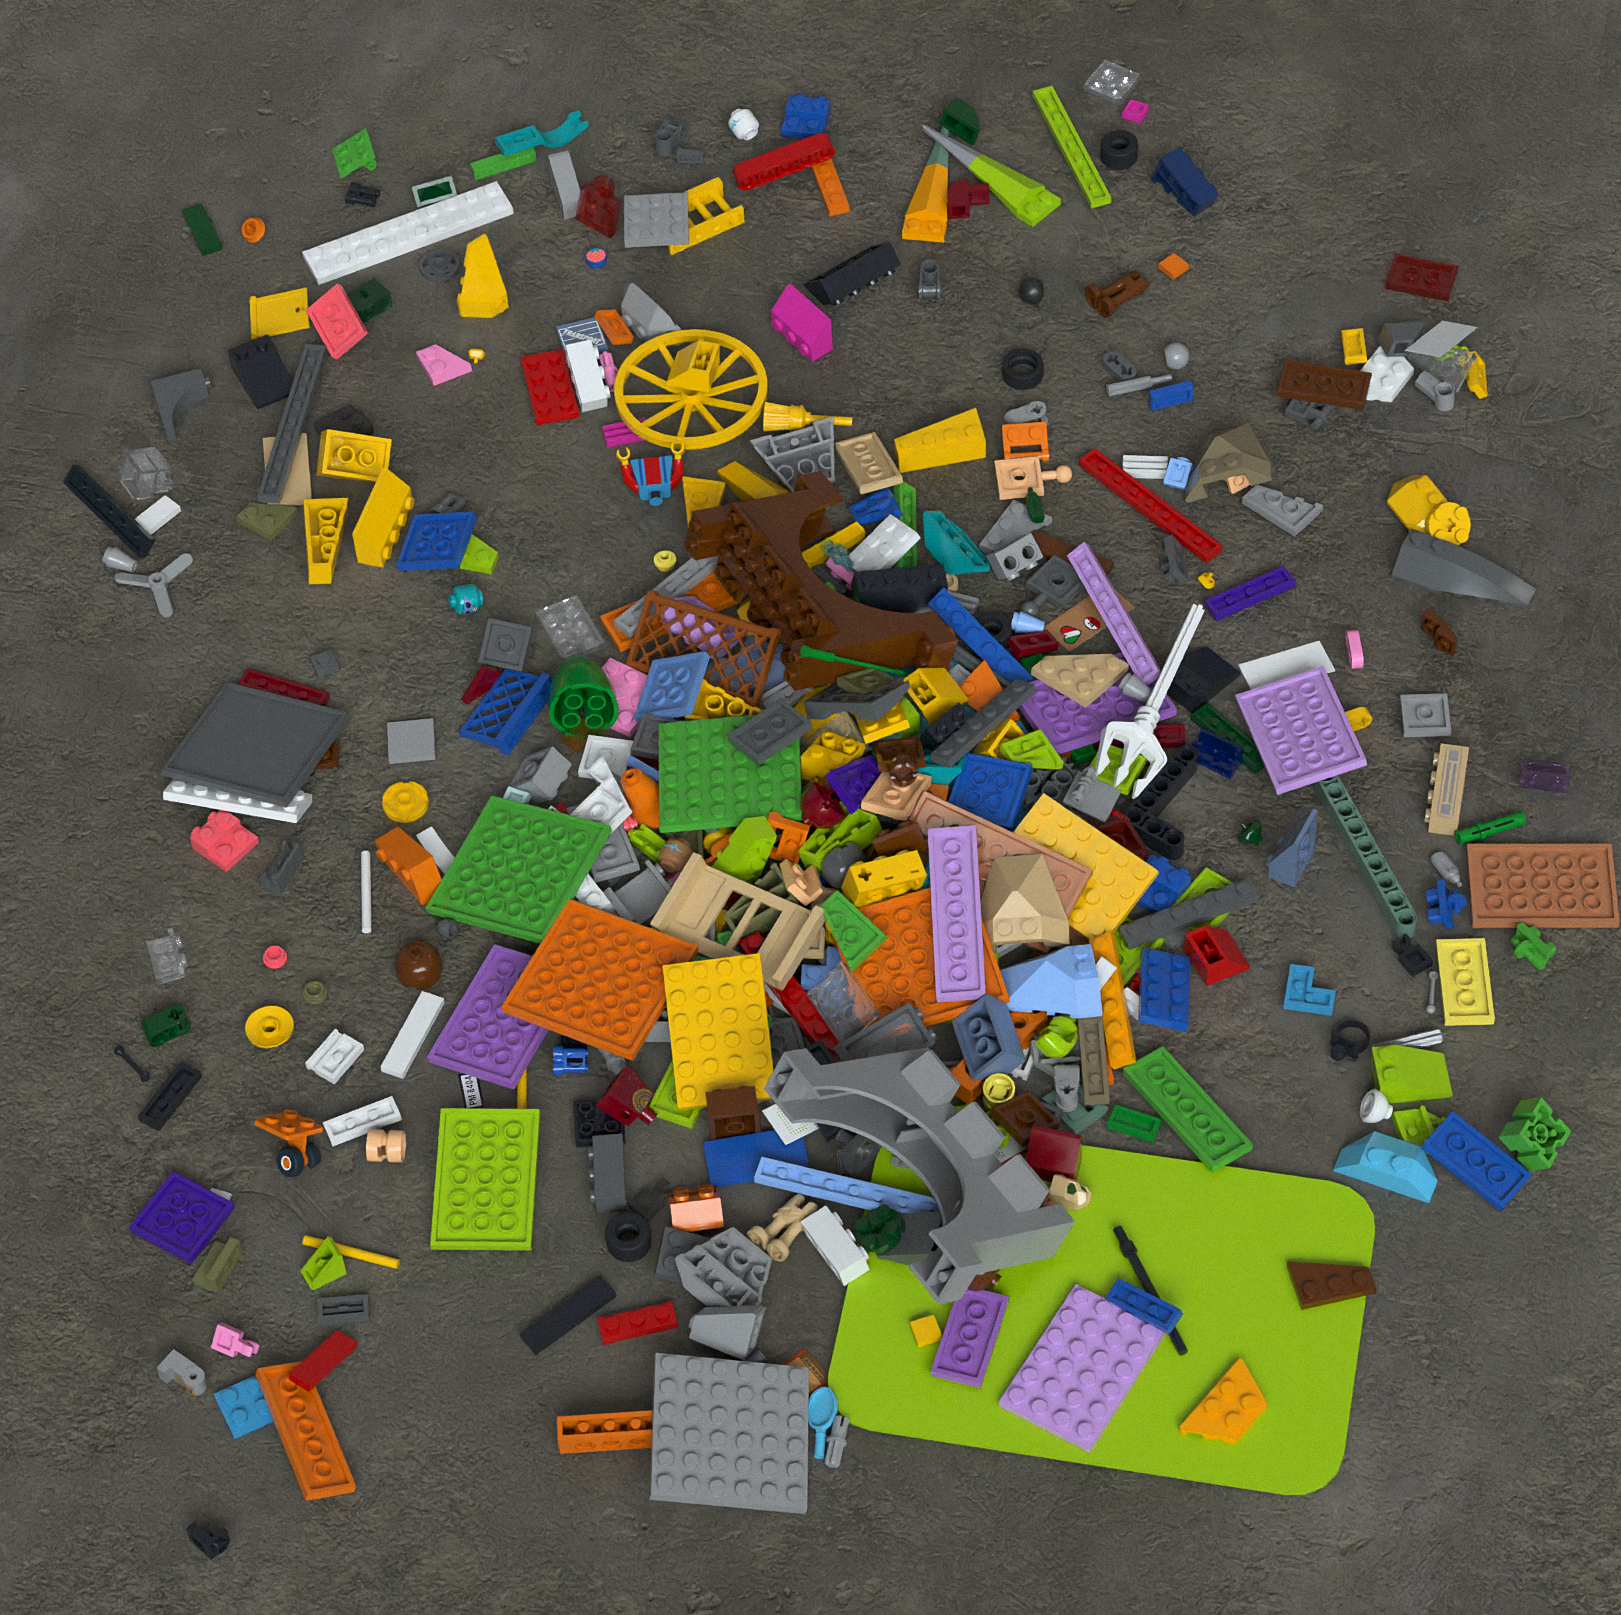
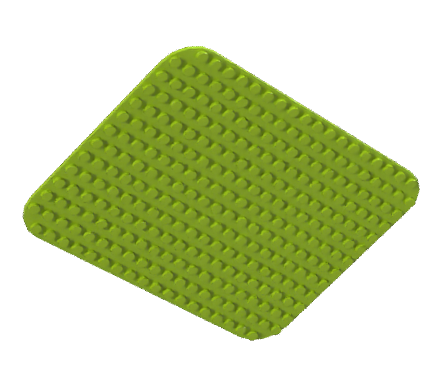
M1082 1145L1081 1166L1077 1180L1091 1191L1092 1198L1090 1203L1083 1209L1071 1210L1064 1208L1075 1222L1052 1258L1000 1269L998 1274L1002 1277L994 1288L988 1286L985 1291L1009 1296V1303L981 1389L931 1376V1369L941 1341L918 1348L910 1328V1322L934 1315L943 1336L954 1301L939 1305L909 1269V1265L879 1259L875 1252H869V1254L867 1253L869 1259L866 1260L869 1271L848 1283L828 1373V1388L837 1396V1413L843 1418H849L850 1424L881 1433L1280 1495H1306L1325 1487L1338 1474L1344 1458L1366 1296L1301 1310L1287 1269V1262L1365 1266L1370 1269L1375 1237L1374 1214L1361 1195L1348 1186L1332 1181L1223 1166L1212 1173L1202 1162ZM885 1147L880 1148L875 1160L871 1183L934 1198L923 1180L912 1169L892 1166L891 1162L894 1154ZM1027 1152L1021 1155L1025 1159V1161L1027 1157ZM1043 1181L1050 1189L1052 1182ZM1067 1189L1068 1194H1074L1075 1192H1077L1075 1190ZM865 1209L863 1217L871 1212V1210ZM1117 1226H1122L1128 1239L1132 1240L1136 1246V1254L1160 1299L1181 1309L1183 1315L1175 1327L1188 1352L1180 1356L1169 1335L1166 1333L1096 1445L1089 1453L999 1407V1401L1076 1284L1103 1298L1107 1296L1118 1278L1145 1291L1128 1258H1125L1119 1249L1120 1243L1113 1229ZM882 1228L877 1231L878 1234L882 1232ZM1241 1358L1267 1401V1409L1236 1444L1226 1443L1220 1439H1205L1203 1435L1187 1432V1435L1181 1434L1179 1432L1180 1425L1237 1360Z

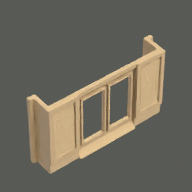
M693 852L650 925L655 927L657 931L698 945L699 952L697 954L702 957L718 959L741 956L744 954L733 949L760 904L772 907L782 913L758 953L761 955L764 983L783 991L826 919L823 915L825 911L823 908L815 905L811 911L706 865L703 857ZM732 891H735L753 899L728 943L726 946H723L705 938Z

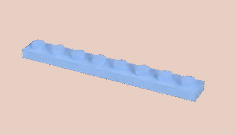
M761 1157L754 1176V1181L758 1184L871 1211L885 1204L898 1213L940 1211L933 1197Z

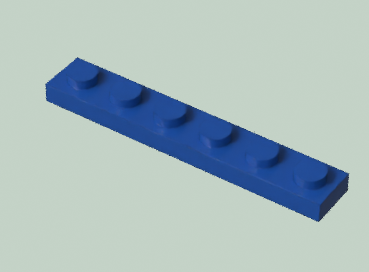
M943 587L928 603L1000 676L1010 683L1016 679L1028 683L1036 680L947 589Z

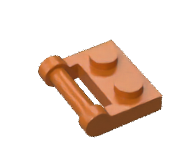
M1046 422L1002 425L1004 460L1039 456V460H1042V462H1049ZM1041 445V451L1011 453L1010 447Z
M770 812L767 818L768 823L775 832L777 828L783 829L778 848H772L769 858L782 862L788 859L793 865L795 863L798 864L800 859L798 850L804 845L810 826L784 818L778 812Z

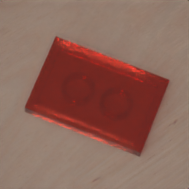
M1395 253L1385 289L1449 302L1459 266Z

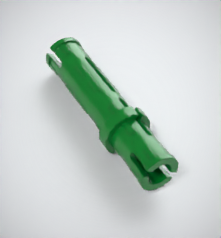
M1518 811L1484 823L1476 822L1471 827L1455 831V839L1458 845L1474 840L1482 841L1487 836L1526 824V819L1523 812ZM1507 821L1509 822L1508 824H1505V825H1502V826H1498V827H1494L1495 825H1498V824H1501V823H1504V822H1507ZM1486 828V831L1472 835V832H1476Z

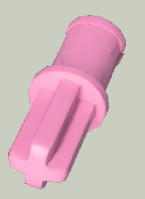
M604 351L603 354L599 355L601 366H603L606 385H608L610 392H614L618 369L614 366L612 354Z

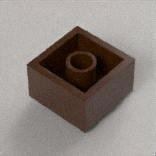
M740 1086L735 1089H717L712 1092H705L711 1141L760 1133L755 1086Z

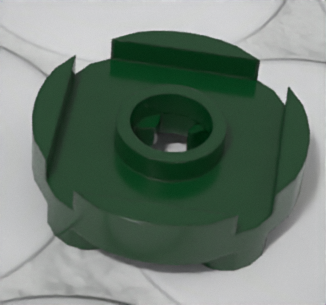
M886 1204L881 1205L856 1221V1241L868 1254L869 1252H875L876 1255L885 1254L895 1248L901 1241L899 1236L902 1231L905 1232V1222L896 1210L891 1209ZM882 1228V1232L878 1234L877 1231Z

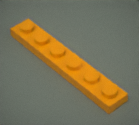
M1110 931L1090 938L1089 943L1092 946L1095 964L1103 957L1117 967L1100 990L1102 1019L1110 1066L1115 1070L1136 1063V1056L1115 935Z

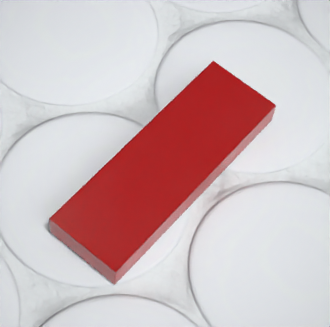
M336 1330L289 1373V1380L310 1392L357 1348V1341Z

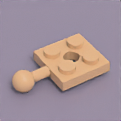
M1039 456L994 461L1000 500L1026 498L1029 487L1033 488V491L1038 496H1044L1043 480L1057 479L1061 483H1066L1072 478V470L1066 465L1057 467L1055 471L1041 472ZM1022 476L1024 477V479L1016 480L1014 479V477Z

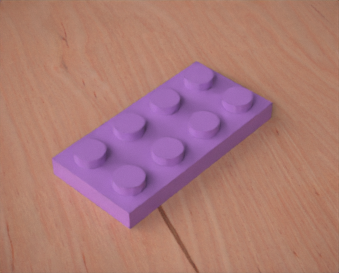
M966 1290L961 1300L954 1301L931 1369V1376L981 1389L1006 1313L1009 1296L985 1290L978 1292Z

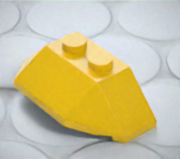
M1411 475L1395 482L1387 499L1389 507L1409 531L1412 528L1427 534L1425 522L1428 514L1432 512L1436 505L1448 502L1427 475ZM1449 519L1447 523H1444V528L1446 527L1448 531L1452 528V523Z

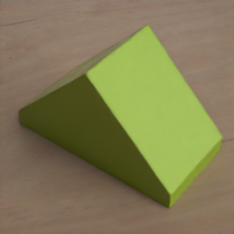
M327 1237L300 1270L311 1290H316L347 1274L342 1254L331 1237Z

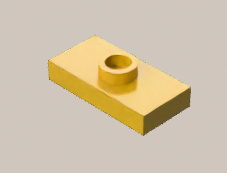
M1363 328L1341 330L1345 365L1366 363L1367 354Z

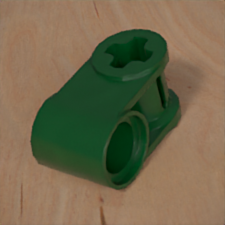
M173 1005L154 1015H149L141 1022V1028L152 1047L162 1046L172 1039L185 1035L191 1027L189 1020L186 1018V1011L180 1005Z

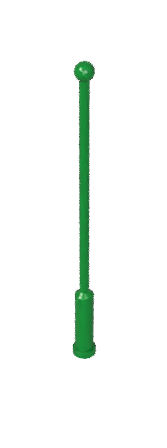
M806 645L800 650L801 656L805 658L810 657L828 662L835 660L902 676L911 674L906 671L835 656L834 653L810 648Z

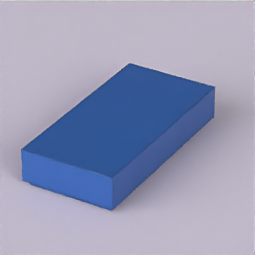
M1191 380L1149 391V408L1151 411L1193 400V384Z

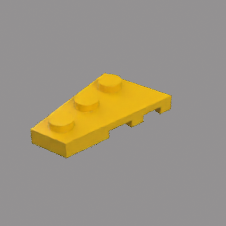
M682 476L687 522L689 525L693 511L721 506L726 483Z

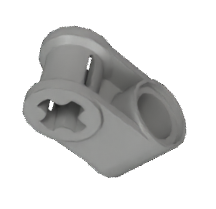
M1034 401L1020 408L1012 409L1005 414L1004 421L1006 424L1034 423L1041 420V422H1046L1047 425L1048 419L1045 416L1046 405L1043 402Z
M1054 1065L1056 1107L1062 1109L1063 1112H1071L1078 1106L1079 1065Z

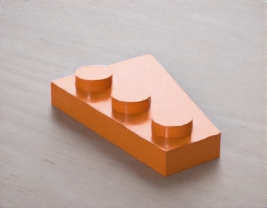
M985 660L959 686L968 698V701L964 704L976 713L1003 691ZM1016 710L1006 718H1011L1015 723L1020 719Z

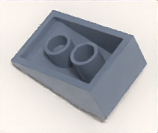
M1312 809L1291 826L1285 836L1279 838L1275 854L1271 853L1267 860L1266 866L1269 867V878L1292 887L1296 886L1314 854L1318 810Z

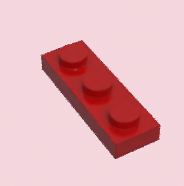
M672 1301L597 1318L603 1345L678 1328Z

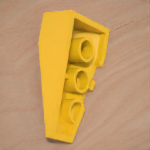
M736 461L717 470L720 478L742 502L791 493L786 488Z

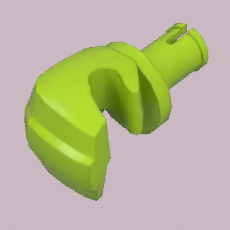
M1065 1013L1062 1016L1054 1017L1050 1021L1049 1026L1039 1033L1040 1037L1034 1042L1037 1048L1050 1059L1066 1056L1077 1041V1027L1074 1024L1077 1018H1070V1014Z

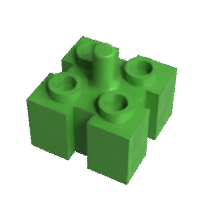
M1542 1097L1520 1100L1512 1114L1514 1122H1507L1499 1135V1139L1510 1151L1517 1150L1518 1156L1516 1158L1528 1171L1549 1169L1558 1155L1555 1148L1563 1146L1571 1133V1130L1560 1118H1552L1553 1110Z

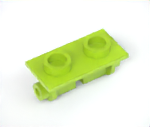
M644 823L637 830L631 829L628 833L631 843L659 865L658 854L667 841Z

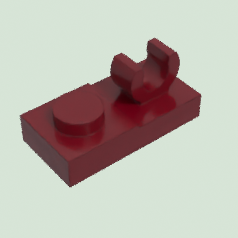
M1048 630L1009 637L1007 643L1013 649L1011 655L1018 662L1020 656L1027 658L1031 654L1057 651L1059 642Z

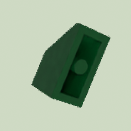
M958 97L944 108L939 122L941 126L972 146L976 143L981 129L975 108Z

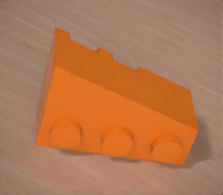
M399 827L374 840L378 849L376 850V855L382 863H386L422 906L427 904L442 880L433 855Z

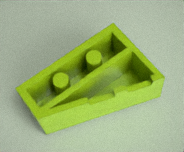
M840 801L839 803L846 813L843 821L829 829L817 828L798 850L805 869L814 865L818 875H820V871H823L821 864L826 856L838 846L841 849L848 847L845 843L854 842L861 850L873 843L872 840L876 839L875 834L883 831L877 816L859 808L851 815L843 802Z

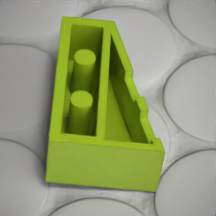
M766 816L744 818L728 839L730 844L724 851L719 850L716 854L718 859L712 865V868L754 886V883L762 874L777 838Z

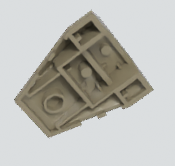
M1248 423L1205 435L1185 488V500L1187 503L1207 498L1208 483L1241 474H1246L1251 486L1272 481V464Z

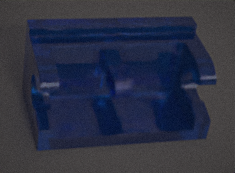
M1202 728L1199 732L1198 742L1193 741L1192 746L1198 751V764L1231 779L1242 764L1243 748Z

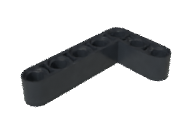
M1190 745L1181 746L1124 812V816L1130 819L1129 821L1124 820L1123 823L1125 835L1170 860H1177L1183 856L1184 834L1157 817L1196 773L1198 751L1195 747Z

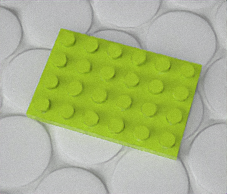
M441 1108L430 1241L431 1250L532 1251L540 1109Z

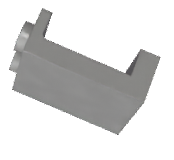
M649 859L645 861L648 868L615 893L610 887L603 891L619 917L643 926L651 923L674 885L670 879L667 882L664 880L663 876L666 875L658 864L653 866Z

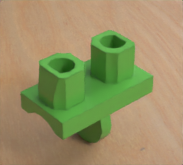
M1520 923L1517 926L1515 935L1510 940L1516 947L1514 955L1518 959L1526 957L1538 970H1541L1545 967L1547 961L1553 957L1556 946L1552 942L1544 943L1540 939V931L1535 926L1527 927L1524 923Z

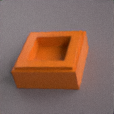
M1173 253L1158 264V269L1174 280L1189 270V264Z

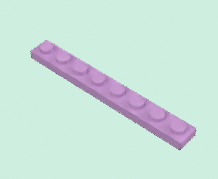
M1083 542L1069 553L1067 557L1132 671L1148 686L1159 677L1161 669L1090 546Z

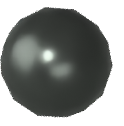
M1030 277L1021 282L1019 286L1021 300L1030 305L1037 304L1042 300L1044 285L1041 280Z

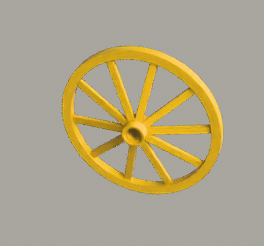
M699 329L666 333L640 345L622 363L614 384L616 407L621 419L629 429L648 442L666 448H671V444L674 442V449H681L682 442L685 450L716 446L742 434L760 416L768 394L765 368L752 349L729 335ZM701 340L718 343L720 346L733 351L718 366L713 382L739 356H742L751 365L756 375L713 387L707 393L666 385L667 381L636 367V365L643 358L659 349L671 369L674 360L666 346ZM631 372L674 394L624 395V387ZM751 384H759L758 393L752 406L710 398V396ZM676 402L642 423L632 415L626 403ZM703 404L745 412L746 414L733 425L723 429ZM684 409L677 436L662 434L649 428L676 411ZM698 411L716 433L698 437H685L691 413Z

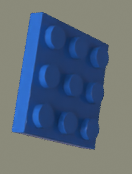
M475 512L414 515L396 563L399 571L460 568L477 520Z
M966 753L964 767L956 778L948 802L1012 832L1033 772L1032 765Z

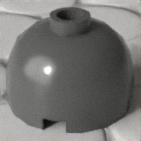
M854 842L845 843L848 847L843 849L839 846L826 856L821 864L823 871H820V875L833 888L842 890L841 886L852 864L860 861L867 863L866 855Z

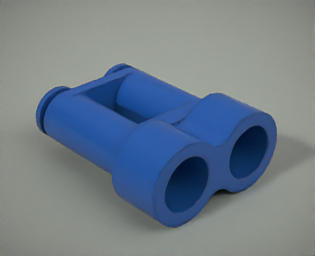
M553 1046V1075L588 1073V1063L585 1064V1057L588 1058V1048ZM567 1058H583V1063H567Z

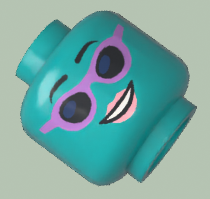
M474 584L457 585L453 588L452 594L448 595L449 606L454 608L458 615L476 613L479 607L483 605L482 591L477 589Z

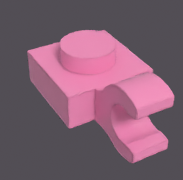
M220 1323L217 1325L211 1348L231 1357L237 1356L238 1352L251 1357L252 1353H258L260 1344L242 1339L243 1331L225 1323Z

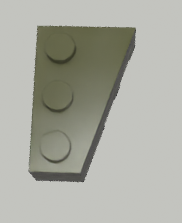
M775 862L770 866L771 870L762 879L759 878L754 883L756 887L801 906L798 899L787 890L782 872ZM744 895L724 915L733 933L753 899ZM761 903L739 940L757 931L761 935L773 928L782 912Z

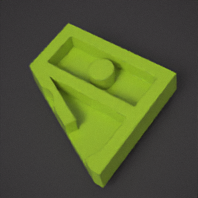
M1041 729L1001 744L999 749L1006 760L1030 764L1033 768L1062 769L1064 765L1063 760Z

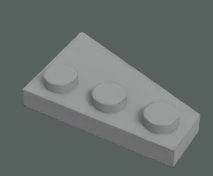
M1255 485L1242 497V504L1294 537L1323 511L1322 504L1315 503V505L1304 502L1303 498H1289L1283 496L1282 492L1260 485Z
M1013 500L979 544V549L990 554L1021 535L1032 533L1034 529L1038 530L1044 525L1048 526L1052 523V517L1044 514V522L1033 523L1028 516L1026 505Z

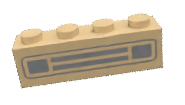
M1441 743L1440 752H1435L1433 766L1437 767V771H1432L1430 785L1435 786L1434 790L1429 789L1427 803L1432 804L1431 809L1426 808L1425 822L1429 823L1428 832L1455 836L1454 833L1458 830L1469 747Z

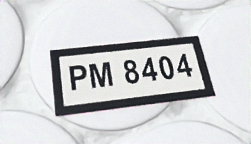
M464 1073L458 1074L464 1108L476 1109L484 1107L479 1078Z

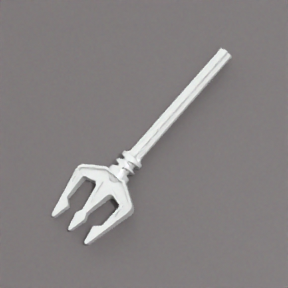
M1192 604L1146 705L1138 709L1134 721H1112L1101 731L1095 769L1096 776L1110 762L1107 751L1113 738L1124 743L1121 765L1115 771L1114 787L1118 786L1129 774V766L1139 753L1150 762L1144 778L1134 782L1132 799H1135L1167 762V756L1157 738L1153 735V732L1157 726L1156 723L1160 719L1158 710L1205 611L1200 604L1198 606Z

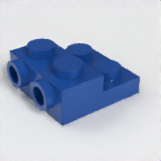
M801 93L796 94V96L790 95L785 108L781 136L805 139L818 133H824L831 114L830 100L823 96L809 98Z
M1151 855L1145 862L1158 870L1159 875L1136 904L1153 914L1171 907L1191 885V877L1186 869L1182 867L1176 869L1171 866L1165 857L1159 856L1157 858Z

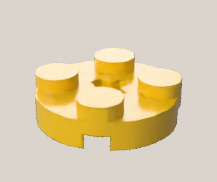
M1452 502L1440 503L1426 517L1425 529L1428 535L1458 546L1466 542L1469 537L1471 523L1465 507ZM1448 519L1452 523L1450 531L1446 527L1444 528V523H1447Z

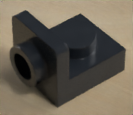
M195 1522L186 1528L190 1542L211 1560L217 1554H222L230 1543L228 1531L225 1528L219 1530L214 1536L207 1527L203 1526L201 1528Z

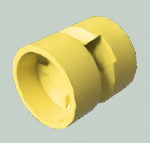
M992 1074L983 1084V1104L987 1111H991L993 1107L1015 1097L1014 1081L1005 1074Z

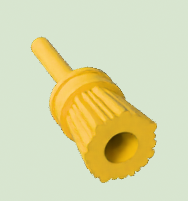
M765 402L763 432L797 431L805 428V426H810L815 421L833 416L811 415V412H806L803 405L795 406L791 404V406ZM834 416L833 425L852 426L853 417Z

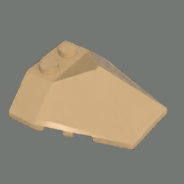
M1043 855L994 857L981 898V917L993 951H998L997 945L1044 942L1045 947L1070 946L1069 921Z

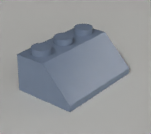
M750 634L744 643L746 648L755 643L754 635ZM764 641L763 648L767 653L769 644ZM778 643L763 694L786 681L784 678L786 666L780 660L784 644ZM759 646L749 651L753 662L762 657ZM745 654L738 657L737 665L740 670L748 666L749 661ZM764 660L756 665L759 676ZM752 668L743 672L746 684L755 679ZM739 676L732 679V681H738L742 685ZM757 683L750 686L749 689L755 691Z
M985 994L952 1021L971 1080L987 1079L996 1073L1009 1074L1026 1061L1006 1002Z

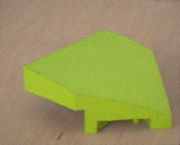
M1421 1105L1419 1110L1396 1111L1391 1116L1399 1139L1421 1147L1446 1119L1445 1117L1439 1118L1426 1111L1423 1105Z

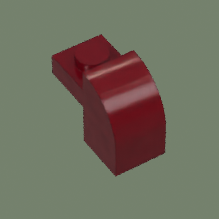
M961 179L954 182L947 191L948 219L970 218L969 206L989 204V183L967 185V179Z

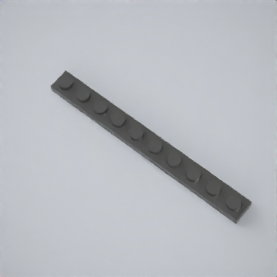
M305 344L257 495L258 502L281 503L327 354L326 345Z

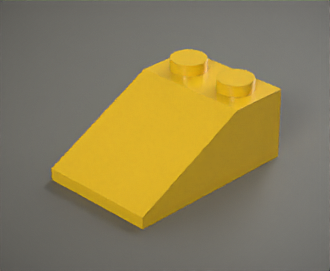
M329 429L321 432L316 475L337 479L376 482L382 468L388 469L392 439Z

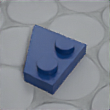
M889 487L883 488L849 507L855 521L860 525L885 520L890 514L894 517L903 515Z

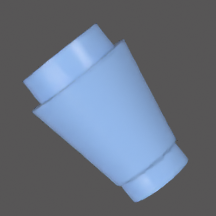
M1020 611V613L1014 612L1011 626L1015 633L1028 634L1043 631L1045 621Z

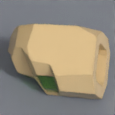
M1055 1174L1050 1187L1049 1201L1053 1200L1055 1203L1061 1204L1063 1208L1078 1210L1085 1208L1090 1203L1092 1193L1086 1186L1080 1184V1181L1068 1178L1063 1174Z

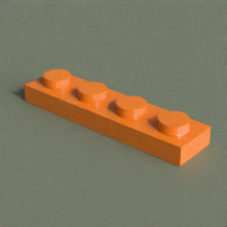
M832 159L811 166L829 216L850 212L849 203Z

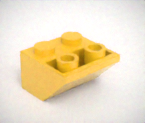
M698 340L678 351L666 385L709 393L720 363V344Z
M919 668L903 679V682H910V688L906 691L907 696L930 726L958 702L962 705L968 701L967 696L945 668Z
M824 730L801 755L802 779L808 781L814 777L827 779L825 775L831 770L862 759L865 744Z

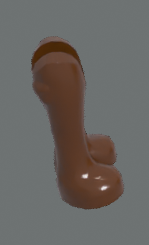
M1135 270L1123 275L1104 289H1100L1096 284H1090L1085 287L1084 292L1089 305L1093 309L1098 308L1099 315L1107 318L1113 315L1115 309L1135 296L1143 294L1149 287V282L1145 277L1140 278L1141 274Z

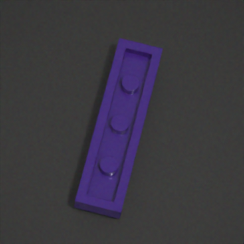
M1282 566L1206 599L1204 606L1215 621H1218L1294 588L1295 580L1286 568Z

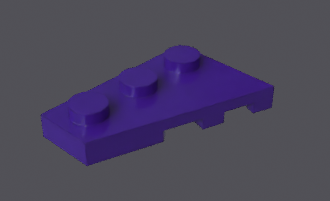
M872 755L831 770L825 777L852 815L860 807L862 800L882 772L878 771L875 759Z

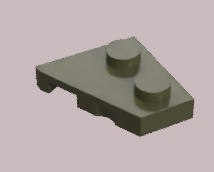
M249 503L236 516L237 523L272 541L298 515V509L291 506Z

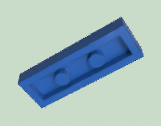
M1119 1278L1105 1297V1300L1167 1334L1172 1332L1183 1315L1181 1309Z

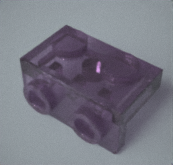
M1523 759L1519 787L1530 790L1567 793L1570 765Z

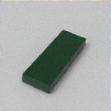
M202 204L183 209L182 215L202 256L223 250L222 244Z

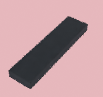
M599 1276L520 1333V1339L537 1355L616 1298V1292Z

